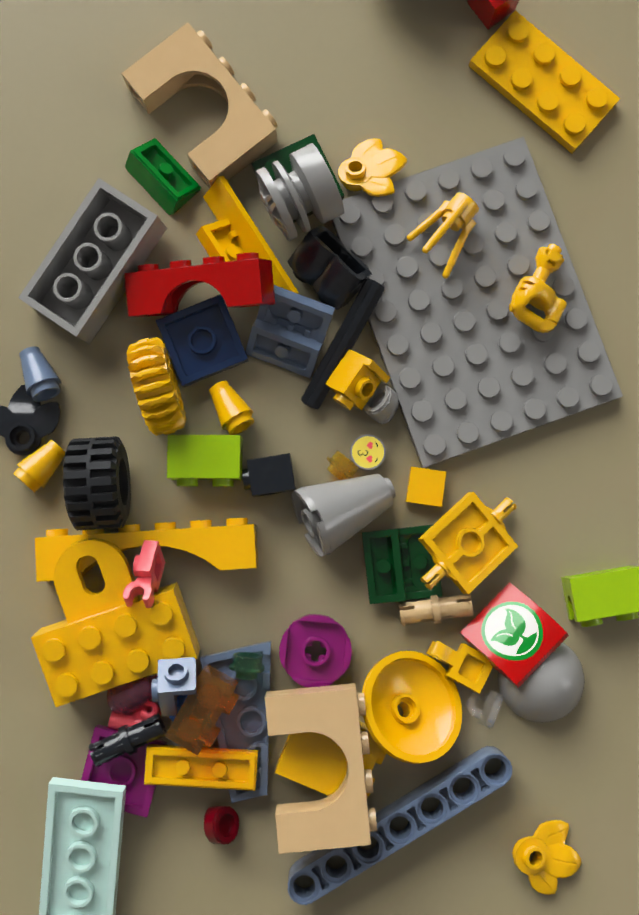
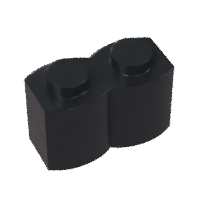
M322 225L307 233L287 261L295 277L303 283L312 285L318 294L319 300L324 304L335 307L336 310L349 304L361 289L365 280L372 275L368 267L357 256L346 250L343 243Z

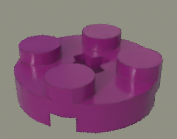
M309 614L293 621L284 632L280 642L279 656L287 674L299 685L307 688L329 686L338 680L348 669L352 657V647L350 639L340 623L326 615ZM313 641H320V647L326 648V654L319 655L318 661L311 660V654L305 653V647L312 646Z

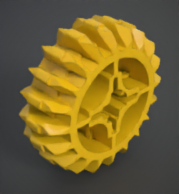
M156 337L138 340L137 343L129 345L126 352L128 369L138 405L149 431L157 436L175 433L176 430L184 428L186 423L184 403L175 370L165 344Z

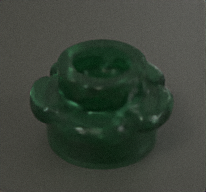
M255 652L234 653L233 663L229 664V669L236 672V678L257 679L258 673H262L265 670V666L262 664L263 655Z

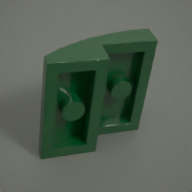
M433 525L362 532L370 604L429 598L433 595L443 596L441 580L431 590L420 580L421 577L435 566L432 556L418 540Z

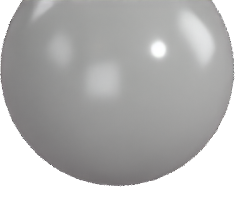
M563 642L519 688L498 672V686L504 702L515 714L533 722L546 723L565 717L577 706L584 690L585 681L581 662L574 651Z

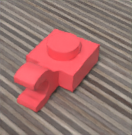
M144 540L140 555H136L134 558L133 573L138 578L129 583L123 591V598L127 607H132L133 600L138 595H143V602L146 608H150L154 603V592H158L166 563L158 541Z

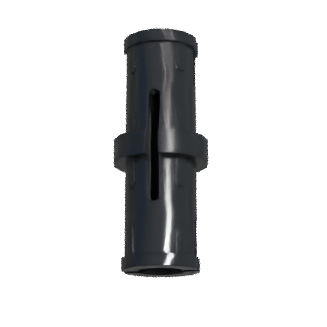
M157 713L130 727L124 725L118 728L117 733L89 744V750L94 751L90 753L94 764L99 767L126 753L129 755L138 752L139 747L167 736L166 729H163L165 725L161 716Z

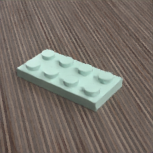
M53 777L49 782L39 915H116L126 796L125 785Z

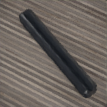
M366 279L301 397V401L305 405L318 410L330 390L325 383L346 352L354 347L384 292V287L375 280Z

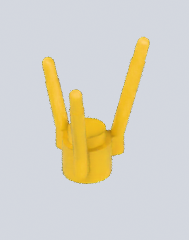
M458 192L450 202L445 200L437 211L407 236L408 241L414 240L442 217V225L422 248L423 253H428L449 228L453 231L462 229L443 271L442 277L445 279L449 277L469 233L476 225L473 218L479 211V207L472 198Z

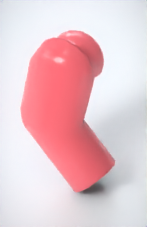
M147 701L132 714L113 710L109 718L108 728L118 730V728L124 725L130 727L157 713L161 716L160 707L153 701Z

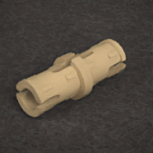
M470 594L441 598L433 595L427 600L398 603L402 626L434 621V624H441V620L474 616Z

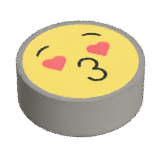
M366 434L358 437L350 448V458L353 464L361 470H374L385 459L386 449L384 443L374 435Z

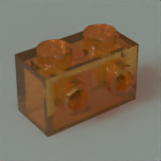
M207 664L197 678L196 693L187 696L165 737L197 756L203 745L210 749L221 728L215 725L222 712L229 716L240 696L234 693L239 682Z

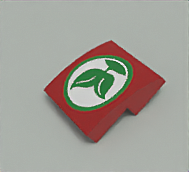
M510 582L460 632L465 641L486 657L491 665L517 688L569 636L551 616Z

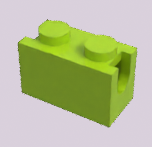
M168 435L167 478L177 480L176 486L198 487V480H212L213 487H234V480H242L243 438L241 435Z
M630 565L561 577L568 619H575V622H580L581 627L603 624L602 618L616 616V621L639 618V566Z

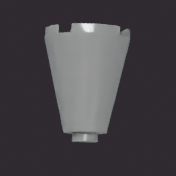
M372 474L300 487L294 490L291 497L299 524L304 523L308 531L307 534H304L313 551L319 557L333 552L392 507L393 498L396 496V493L389 478H383L380 474Z

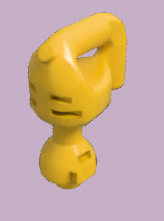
M549 244L548 247H540L535 257L537 268L533 276H526L520 280L509 304V310L517 320L539 333L552 331L558 324L567 306V302L557 297L555 291L545 283L549 274L557 271L564 262L563 255L560 254L562 249L555 244ZM529 303L535 308L544 311L545 318H541L526 308V305Z

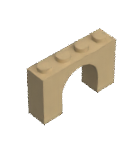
M187 22L121 74L129 91L148 114L177 92L188 87L201 86L210 88L225 99L228 104V113L222 126L187 154L191 167L210 188L219 176L224 175L227 181L276 144V128L278 125L268 110L261 111L254 103L256 98L251 89L245 83L239 85L233 77L234 71L228 61L222 56L218 59L211 51L213 46L208 37L201 30L196 32Z
M355 683L267 691L265 706L268 736L306 732L323 734L340 746L347 759L345 778L340 787L330 796L316 801L277 804L275 819L279 854L371 845L370 832L377 831L375 807L368 808L366 793H374L372 771L371 769H364L363 755L370 754L368 731H360L359 716L366 715L364 693H357Z

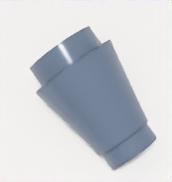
M34 346L22 350L19 353V357L21 359L27 395L32 396L35 402L47 401L57 396L61 391L59 387L61 380L43 353H41L40 348Z

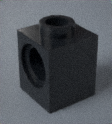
M290 453L247 460L248 469H242L245 491L251 490L253 497L296 490Z

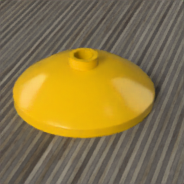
M399 651L384 657L370 670L362 689L366 707V715L363 718L371 737L389 756L410 764L427 763L447 753L455 743L462 724V704L454 681L445 676L447 671L440 663L420 652ZM398 705L403 710V716L398 712Z

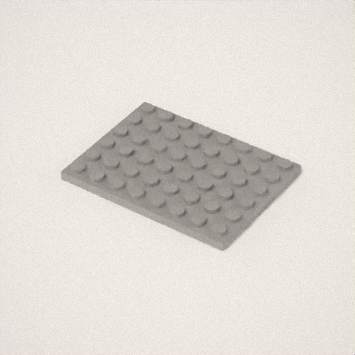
M524 136L394 181L395 192L393 194L375 197L363 192L342 200L344 214L331 221L338 239L343 243L346 250L357 256L372 273L368 279L375 280L384 287V292L368 322L385 369L390 377L389 380L392 388L398 395L399 407L422 468L623 397ZM460 192L472 198L478 205L479 211L473 218L476 225L469 233L449 277L445 279L442 277L443 271L462 229L453 231L449 228L428 253H423L422 248L442 225V217L414 240L408 241L407 236L437 211L445 200L450 202L455 194ZM549 244H555L562 249L560 254L563 255L564 262L557 271L549 274L545 283L555 291L557 297L567 302V306L558 324L552 331L539 333L517 320L509 310V304L520 280L526 276H533L537 268L535 257L540 247H548ZM529 303L526 305V308L541 318H545L544 311L535 308Z

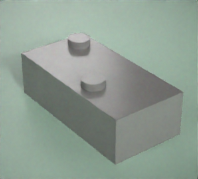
M98 178L18 298L90 345L126 291L124 273L138 272L137 265L144 264L167 230V227L157 215Z

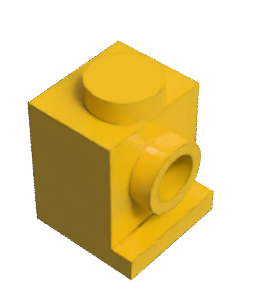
M349 349L325 385L335 393L333 399L338 404L348 410H351L353 406L362 410L381 381L387 383L390 377L372 359Z

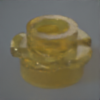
M338 450L331 458L329 456L326 458L331 463L327 470L339 480H344L347 477L349 479L354 478L353 475L359 469Z

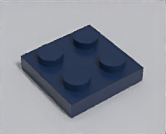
M221 294L156 320L183 387L249 361Z

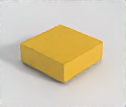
M410 467L405 502L442 507L446 472Z

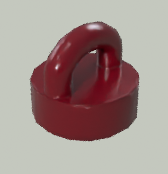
M230 806L209 807L204 815V832L209 842L221 845L233 842L239 831L237 812Z

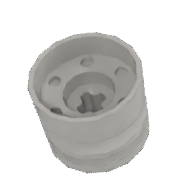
M313 143L289 154L293 170L290 173H287L278 160L271 163L276 178L274 181L265 167L255 171L262 202L272 222L282 231L288 241L297 237L293 220H296L304 233L310 231L307 213L311 211L321 224L344 214V205L334 178L324 158Z

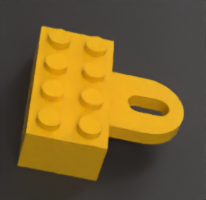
M90 538L76 542L61 554L54 569V585L66 620L40 628L31 637L55 707L158 673V660L189 657L198 659L200 646L178 582L158 589V592H154V603L150 608L145 607L143 595L136 596L132 607H127L123 598V591L129 583L135 580L127 558L117 546L103 539ZM92 556L97 560L105 582L103 591L95 593L87 589L79 568L81 557Z

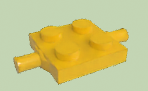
M468 492L418 539L430 553L435 563V566L420 578L422 583H425L424 585L431 590L446 576L455 583L463 594H470L518 547L507 533L503 520L517 508L516 504H511L513 501L506 497L492 510L485 506L474 492Z

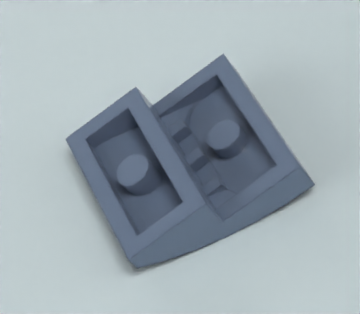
M274 285L275 304L259 307L257 318L251 328L245 351L246 355L311 378L335 307Z

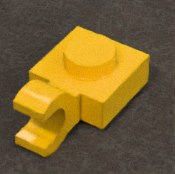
M432 641L426 652L432 658L449 665L445 674L446 677L480 694L493 668L486 657L465 643H461L458 650L455 651L440 641Z

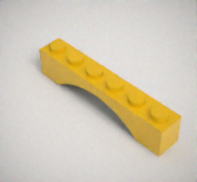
M248 518L226 519V526L212 527V520L190 521V528L176 529V522L154 523V530L140 531V524H132L118 528V533H104V529L82 530V535H69L68 529L46 530V537L35 538L36 582L54 581L55 565L61 554L76 542L90 538L109 541L122 552L131 548L142 547L144 540L158 541L160 546L180 549L194 554L219 570L258 568L256 524H248ZM81 557L79 568L82 576L98 564L94 557Z

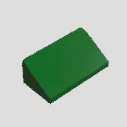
M156 138L129 152L125 164L126 170L168 215L177 212L201 190L202 187Z

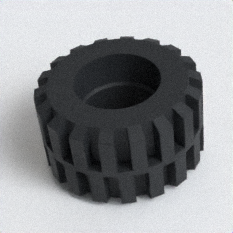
M117 436L78 438L69 442L63 463V492L68 517L77 531L123 528L126 524L131 501L130 471L125 447Z

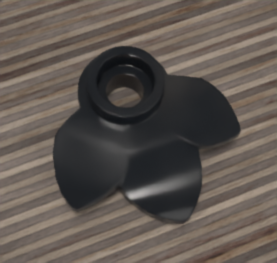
M21 385L13 394L8 408L0 406V435L5 437L9 450L22 456L35 452L39 448L42 438L53 433L58 426L61 413L59 403L48 402L41 405V402H35L32 396L27 395L25 385ZM23 432H28L30 439L28 443L22 445L19 437Z

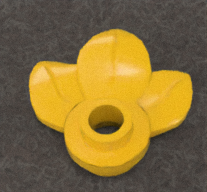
M369 139L358 144L354 148L351 158L340 164L338 177L344 187L350 191L363 190L368 195L375 197L390 195L395 192L390 177L406 165L407 158L397 150L383 149L381 139Z
M551 820L541 823L533 836L519 839L513 847L512 855L516 867L528 875L531 887L541 894H555L558 885L557 878H567L574 875L582 863L579 854L572 847L565 844L569 824L562 820ZM535 851L534 858L529 861L531 853Z

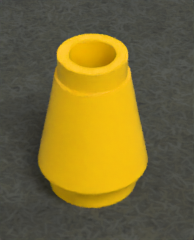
M227 380L220 381L209 389L223 430H227L229 435L239 434L253 425V410L229 385Z
M50 440L47 444H44L17 464L19 468L13 474L35 493L40 487L44 489L63 460L65 451L53 440Z

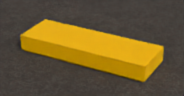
M148 744L146 748L144 784L255 791L258 750Z

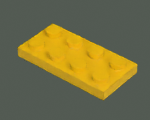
M516 10L469 62V67L571 154L576 151L620 100L616 94Z

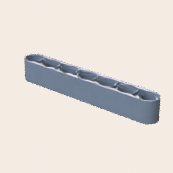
M494 746L483 747L376 812L377 831L370 832V836L374 837L377 843L372 849L366 850L355 846L310 852L297 860L289 870L287 890L290 898L300 905L315 902L483 799L510 780L512 776L511 762L500 749ZM498 758L501 760V767L496 773H485V765L490 759ZM468 778L470 779V786L465 792L457 793L453 791V785L457 779ZM426 798H438L439 805L434 811L428 812L421 809V805ZM398 816L409 820L407 826L400 831L393 830L389 826L390 822ZM334 855L341 856L346 860L345 864L338 869L329 867L326 862ZM301 875H308L314 880V883L310 887L302 888L295 883V879Z

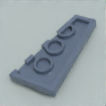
M271 640L200 657L219 748L258 750L256 790L228 789L231 803L268 794L269 736L265 695L267 691H270Z

